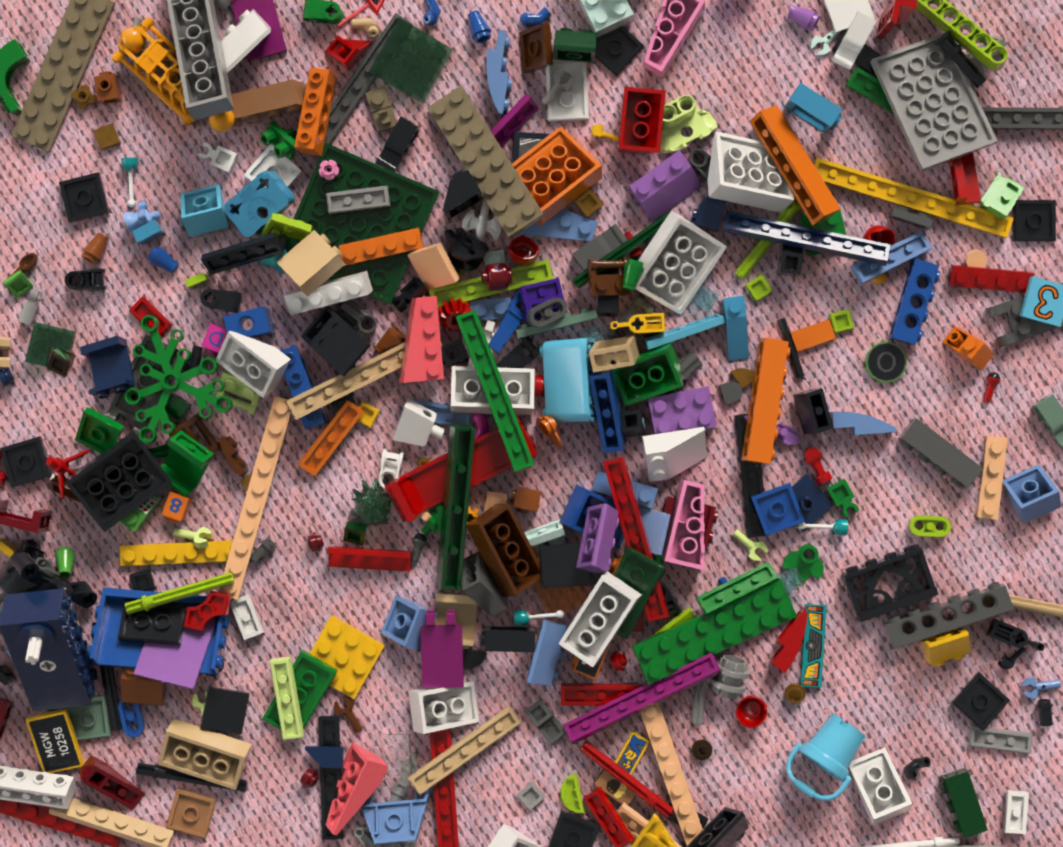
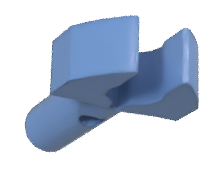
M1029 677L1021 683V686L1032 685L1035 688L1030 692H1022V694L1035 699L1038 698L1037 694L1041 690L1060 688L1061 682L1053 680L1038 683L1035 681V677Z

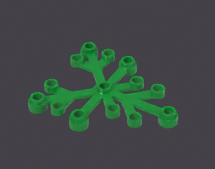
M151 315L143 317L141 327L144 331L150 333L157 354L147 350L143 345H136L133 348V354L162 365L164 373L154 369L150 364H143L140 367V373L143 376H151L161 382L141 390L130 388L125 393V400L128 404L138 405L142 402L143 398L163 390L156 406L136 412L135 417L139 422H147L152 417L148 427H143L140 430V440L143 443L155 442L157 439L156 429L160 421L162 424L161 429L164 433L172 434L175 431V424L170 422L165 408L172 392L179 389L195 396L200 409L199 415L204 419H209L213 415V410L208 407L206 401L213 404L218 412L228 413L233 407L232 400L229 397H216L209 394L214 391H223L225 384L222 380L215 379L210 384L200 388L184 382L204 373L209 375L216 373L218 363L215 359L204 358L200 366L181 373L185 362L189 361L192 356L190 350L182 348L177 353L178 358L172 369L170 361L178 343L184 339L183 331L175 329L171 332V339L165 350L158 332L159 320ZM150 321H154V327L152 328L149 327ZM179 332L180 338L176 340L175 333ZM141 347L143 352L139 355L137 350ZM184 351L187 352V357L185 359L182 358V353ZM209 363H213L212 370L208 369ZM147 366L150 368V372L148 374L144 372V369ZM172 378H175L176 383L174 385L170 384V380ZM216 382H220L221 384L219 389L215 388ZM135 393L138 394V399L136 401L133 400V395ZM224 401L228 403V406L225 409L222 407V403ZM204 409L209 410V414L207 416L203 415ZM142 412L145 413V418L143 420L140 419V414ZM167 424L171 425L170 431H166ZM149 431L152 432L151 439L147 438V433Z

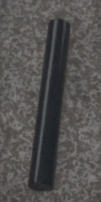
M779 319L777 321L783 339L789 342L790 359L796 377H803L805 375L786 319Z

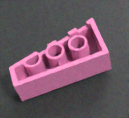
M663 0L659 18L657 19L644 60L645 69L661 78L665 76L704 12V0Z
M680 479L661 559L666 562L705 571L704 485Z

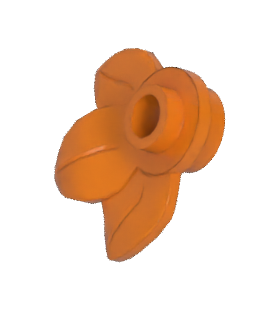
M548 416L543 418L537 417L536 424L546 436H549L551 444H556L561 449L562 443L557 434L556 428L558 426L556 421Z

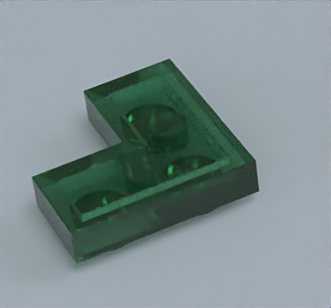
M34 322L25 362L47 367L52 347L72 351L76 331Z

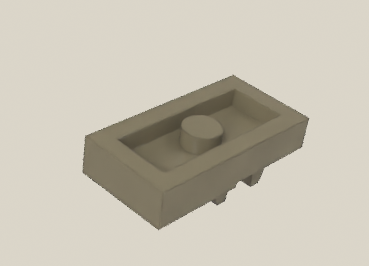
M385 87L366 92L365 95L379 133L394 128L397 120Z

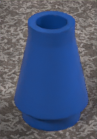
M478 10L470 12L468 18L472 39L476 43H483L491 38V29L480 15V12Z
M155 246L146 258L150 261V264L162 268L171 274L179 265L162 247L159 248L158 246Z

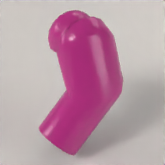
M474 413L472 420L477 426V431L475 432V438L488 432L489 423L485 414Z

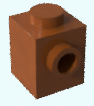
M107 71L99 73L100 76L94 77L99 103L103 105L122 101L118 76Z
M517 486V490H512L510 502L514 503L513 507L517 508V512L529 514V510L538 512L541 491Z

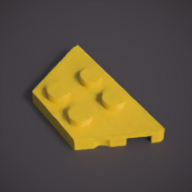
M654 813L630 847H677L657 814Z

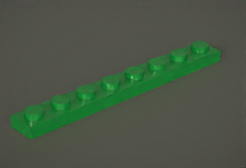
M476 310L456 316L458 326L514 473L534 466L535 464Z

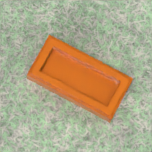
M829 319L790 332L797 352L836 339Z

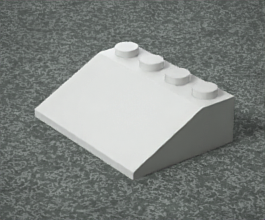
M715 132L707 179L709 197L782 213L794 201V194L762 142Z
M671 210L638 260L644 263V271L635 289L682 315L727 246Z

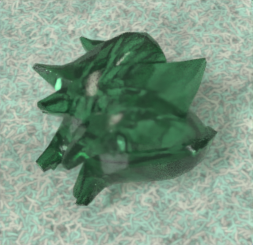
M376 479L373 481L372 488L362 480V492L352 489L356 497L351 499L355 501V513L365 525L382 521L390 512L392 500L380 491V485Z

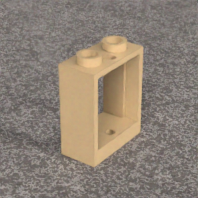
M636 335L595 342L589 351L593 373L635 365L639 356Z

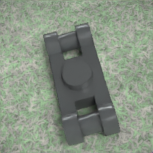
M640 295L618 320V323L628 322L633 315H637L638 313L635 310L638 306L645 311L643 314H651L656 307L652 304L649 305L644 300L645 298ZM635 319V322L631 323V325L635 326L636 330H638L642 323ZM620 328L610 330L606 334L610 339L623 337L618 332ZM623 328L627 331L625 336L633 335L628 328Z

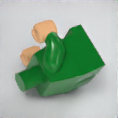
M442 503L435 505L436 508L432 511L427 509L421 512V517L425 521V526L421 531L426 536L431 531L435 534L441 531Z

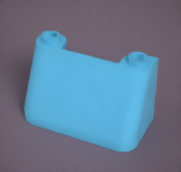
M594 338L544 341L543 345L540 346V356L543 358L545 388L543 417H552L556 423L597 421L596 411L592 406L594 401L589 379L592 370L589 351L595 343Z

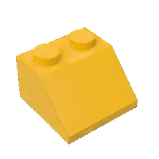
M960 627L920 640L927 663L934 665V667L944 665L946 660L952 658L953 660L963 659L966 657L965 654L971 653L969 633Z

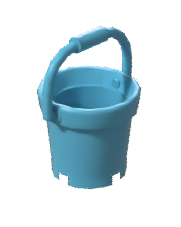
M831 713L809 742L797 743L786 762V771L789 779L795 784L796 788L811 798L814 797L821 801H830L838 798L851 781L847 769L866 738L865 735L849 723L844 722L837 715ZM799 751L821 769L843 782L841 787L829 796L820 795L801 780H797L791 770V764L797 752Z

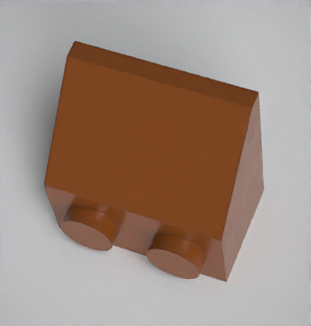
M122 667V703L164 705L167 683L164 684L160 681L134 675L135 668Z

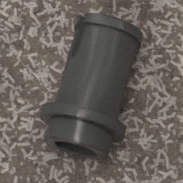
M269 538L262 540V544L251 554V559L259 565L270 552L275 551L276 545Z

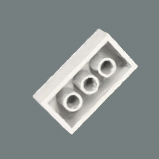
M607 571V573L601 576L558 644L591 667H594L600 661L642 594Z

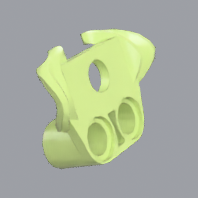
M684 95L664 105L663 117L670 114L673 118L669 120L663 118L660 152L666 154L687 148L686 144L698 138L703 140L717 128V123L713 116L705 110L700 111L696 107L695 99L692 96ZM684 105L691 106V109L683 110L682 107ZM689 127L693 130V134L690 137H684L681 134L682 129Z

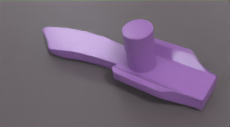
M783 423L776 426L778 429L776 440L786 445L798 446L801 437L797 434L796 430Z

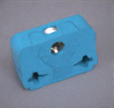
M268 170L259 173L254 180L224 205L226 208L224 212L243 236L251 237L263 230L272 213L282 214L294 203L295 196L275 171ZM265 208L268 210V215L264 214Z

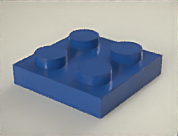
M790 482L751 497L766 536L805 522Z

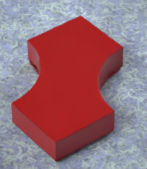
M210 591L207 599L202 604L196 607H187L183 627L205 631L208 623L213 618L219 615H228L232 595Z

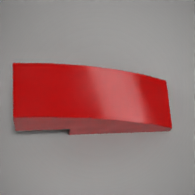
M803 608L799 610L796 614L797 617L790 621L776 639L782 646L770 659L784 673L795 659L804 638L808 612Z

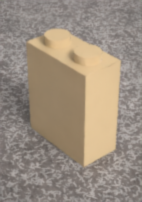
M315 230L277 261L283 272L307 297L345 265L340 258L343 255L336 246L331 247L329 239L324 234L319 235Z

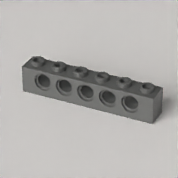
M994 582L988 584L987 589L980 591L979 588L968 591L966 596L959 597V595L947 598L948 602L942 604L934 602L928 604L927 609L919 610V608L908 611V615L889 617L887 619L888 622H885V626L893 649L1014 610L1006 585ZM986 596L993 597V603L989 606H985L982 603L983 598ZM965 603H972V611L964 612L962 610ZM951 609L953 616L950 619L943 618L942 613L944 610ZM925 616L934 618L931 625L927 626L922 623ZM907 622L914 625L913 630L910 632L902 630L903 625Z

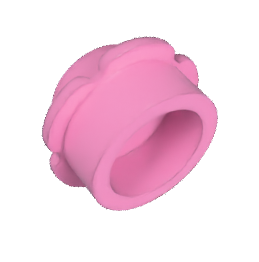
M325 160L320 164L319 174L321 177H325L326 180H332L339 174V167H337L335 161Z

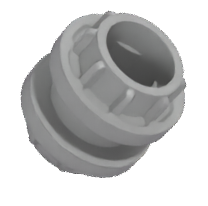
M723 655L720 660H717L722 673L710 679V683L713 685L712 690L719 696L736 699L740 693H744L746 690V684L742 682V679L749 678L750 670L747 668L748 663L734 655Z

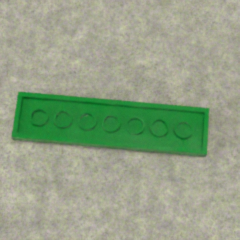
M779 578L773 584L708 617L702 613L631 647L646 682L650 685L674 674L682 666L711 652L715 655L797 617L783 581Z

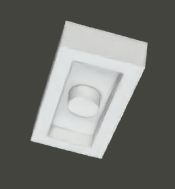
M250 594L231 601L230 606L244 640L264 633Z
M1006 790L1003 826L1005 833L1026 834L1028 792Z

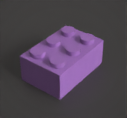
M709 386L647 399L654 435L704 427L705 429L717 427Z

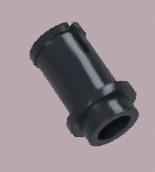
M1050 699L1038 700L1036 707L1039 708L1040 726L1053 725L1051 709L1053 703H1051Z

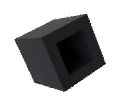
M641 410L620 412L622 433L626 437L647 435L646 417Z

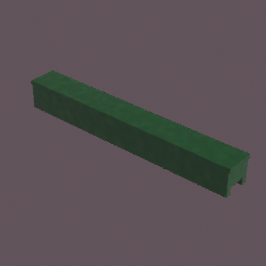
M450 424L436 587L443 591L445 589L461 591L476 431L471 425Z

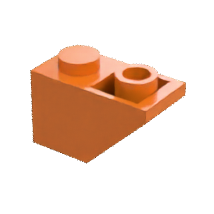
M956 326L943 340L946 346L979 370H982L994 355L983 341Z

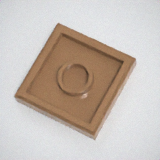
M177 788L166 828L206 839L217 798Z

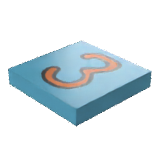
M1030 276L1020 317L1061 327L1063 320V284Z

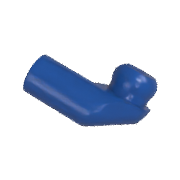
M545 7L537 15L525 12L521 14L520 22L526 27H534L544 23L551 13Z

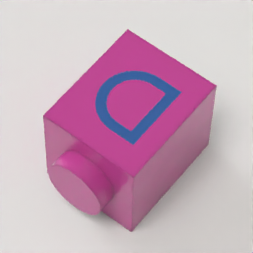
M210 323L201 345L207 348L205 352L214 356L218 355L227 335L226 329Z

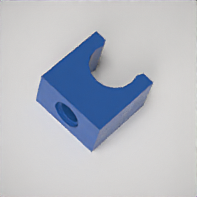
M264 306L223 316L227 333L233 331L249 338L275 334L270 309ZM247 319H251L253 322L250 330H245L243 327Z

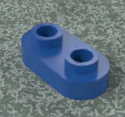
M121 699L118 704V710L123 731L129 737H137L145 729L141 705L133 704V709L129 710L126 706L127 703H122ZM133 722L138 724V728L136 730L132 729L131 724Z

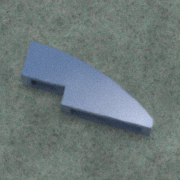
M830 412L833 428L851 427L852 435L896 432L894 426L872 416L854 412Z

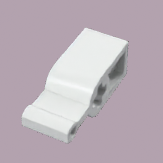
M858 11L832 61L850 70L877 21Z

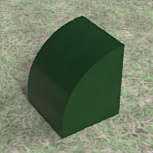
M172 393L165 409L169 419L179 425L192 404L177 394Z

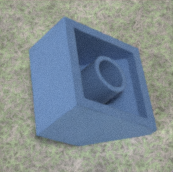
M1039 464L1003 480V486L1012 506L1023 524L1061 507L1058 489Z
M395 595L381 634L404 647L421 651L420 628L422 625H426V611L431 609Z

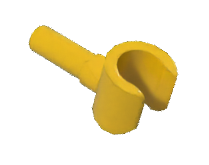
M603 125L592 126V136L619 141L618 136L603 132Z

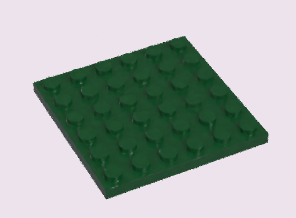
M326 143L322 157L320 156L293 219L312 225L311 232L315 230L319 235L324 234L331 242L329 245L331 247L336 246L338 249L339 245L420 228L422 235L440 192ZM325 160H333L337 163V167H339V174L332 180H326L325 177H321L319 174L320 164ZM388 185L391 207L337 214L328 213L326 193ZM287 237L285 246L287 253L301 241ZM410 252L342 266L329 279L335 280L367 271L373 289L368 295L392 305V301L410 263V259L407 256Z

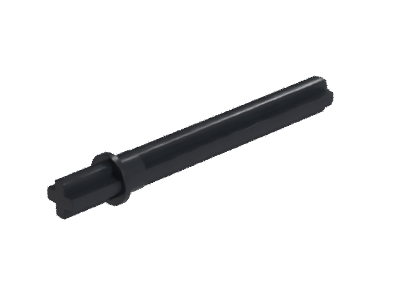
M100 665L111 730L118 731L123 729L118 710L119 699L113 666Z
M138 763L136 774L154 777V780H157V778L230 789L160 766L158 763L157 765ZM240 779L236 791L245 792L247 781Z

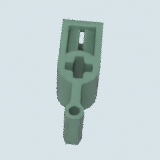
M1049 394L1033 404L1032 407L1063 450V408L1054 394Z

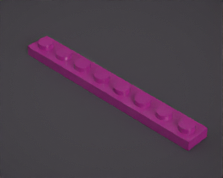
M711 652L682 666L674 674L650 685L645 684L565 723L564 727L570 742L576 744L722 673L713 653Z

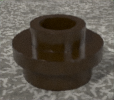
M697 740L692 745V754L698 760H706L712 754V746L707 740ZM700 747H705V748H706L705 753H703V754L699 753V752H698L699 748H700Z

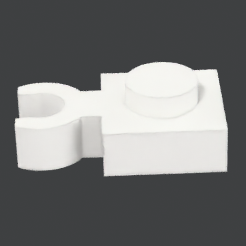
M203 143V146L208 148L209 152L206 155L202 153L198 155L205 160L211 158L210 165L230 173L238 154L219 145L215 151L210 144Z

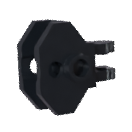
M457 228L456 234L451 229L446 230L445 238L449 245L447 255L455 270L459 273L477 270L489 250L486 243L473 238L472 235H467L463 228Z

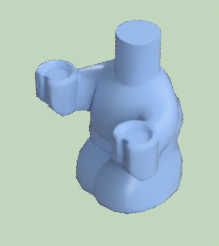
M143 200L138 203L139 212L134 214L132 212L124 213V220L130 233L154 219H160L161 214L159 210L149 213L147 202Z

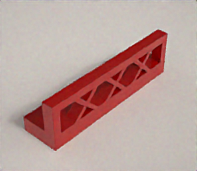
M893 0L881 14L876 39L882 40L893 26L900 27L916 9L918 0Z
M341 546L327 547V553L329 554L328 567L411 571L412 551Z

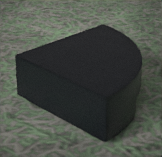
M467 649L464 669H473L479 666L485 660L487 653Z

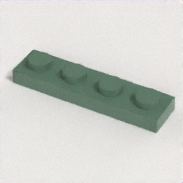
M591 307L579 310L577 315L571 316V312L565 313L560 319L543 327H533L529 323L520 325V329L516 330L518 339L598 319L596 310L591 311Z

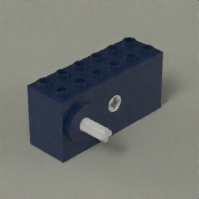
M65 588L6 594L0 616V631L32 710L38 711L91 705L92 696L95 695L94 680H97V669L93 668L92 662L88 658L87 642L82 638V628L77 624V614L72 610L71 597L67 596Z

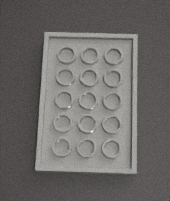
M945 33L873 58L870 62L921 172L992 146L998 142L968 77L952 59L946 58V53L939 45L936 46L934 44Z

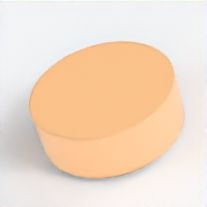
M974 249L967 253L965 263L967 266L984 268L987 264V256L981 250Z

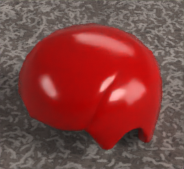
M882 225L870 227L863 236V239L881 241V243L891 244L890 246L895 244L893 230Z
M526 236L516 237L509 244V257L515 264L529 266L535 262L539 255V245Z
M755 695L746 696L737 705L736 718L741 725L747 728H756L762 725L767 717V705L763 699ZM749 704L751 706L753 715L748 713L747 706Z

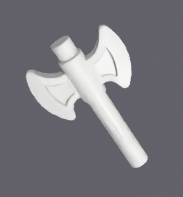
M484 198L479 217L475 215L474 209H471L463 219L462 228L466 233L471 229H476L475 239L483 241L486 231L493 236L494 240H497L502 226L495 215L492 219H489L490 207Z

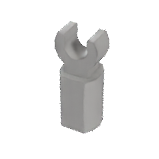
M31 289L28 301L24 303L19 322L33 326L39 309L37 305L42 292Z

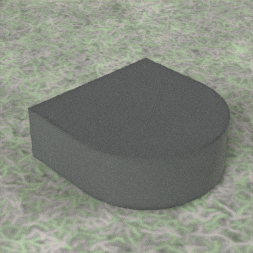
M737 382L719 385L725 405L736 402L741 398L743 391Z

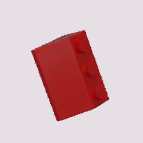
M624 87L619 153H660L666 90Z

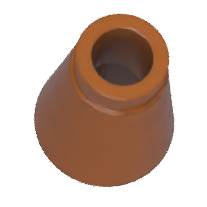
M97 233L82 250V257L96 265L98 261H101L109 239L103 234Z
M396 326L388 328L374 347L379 354H382L402 344L405 336Z

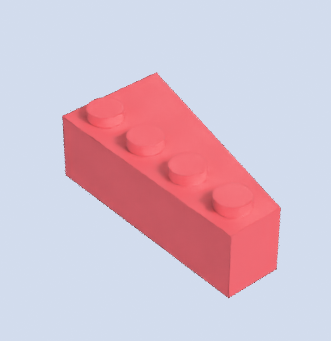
M437 296L411 299L399 383L444 379Z

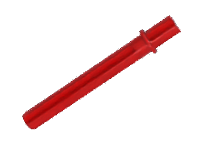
M589 741L583 743L580 748L581 752L648 803L649 808H654L666 818L672 814L674 808L661 799L660 794L656 795Z

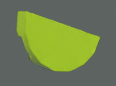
M574 773L563 781L560 789L561 800L570 811L576 814H585L577 773Z

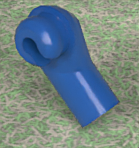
M424 0L428 11L423 16V22L426 25L432 26L437 22L441 10L436 0Z

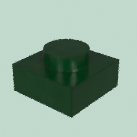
M347 521L343 541L363 545L367 526Z

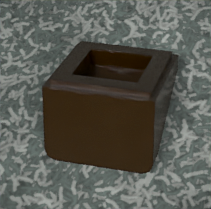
M57 347L51 353L47 369L66 377L76 355Z

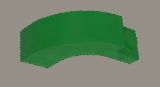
M16 39L8 42L0 49V102L4 100L2 102L4 109L15 116L21 114L22 109L12 94L10 80L18 67L30 61L21 43Z

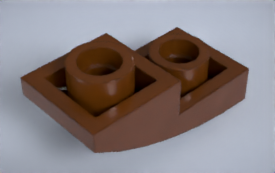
M221 436L219 441L225 458L239 476H243L248 471L245 467L247 463L239 456L237 458L234 457L239 451L236 447L238 443L231 436L228 438Z

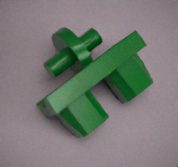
M274 120L269 122L267 130L261 134V142L265 146L273 143L275 145L273 149L274 155L279 159L285 156L289 160L295 158L294 151L296 148L294 146L297 132L292 128L288 130L281 128Z

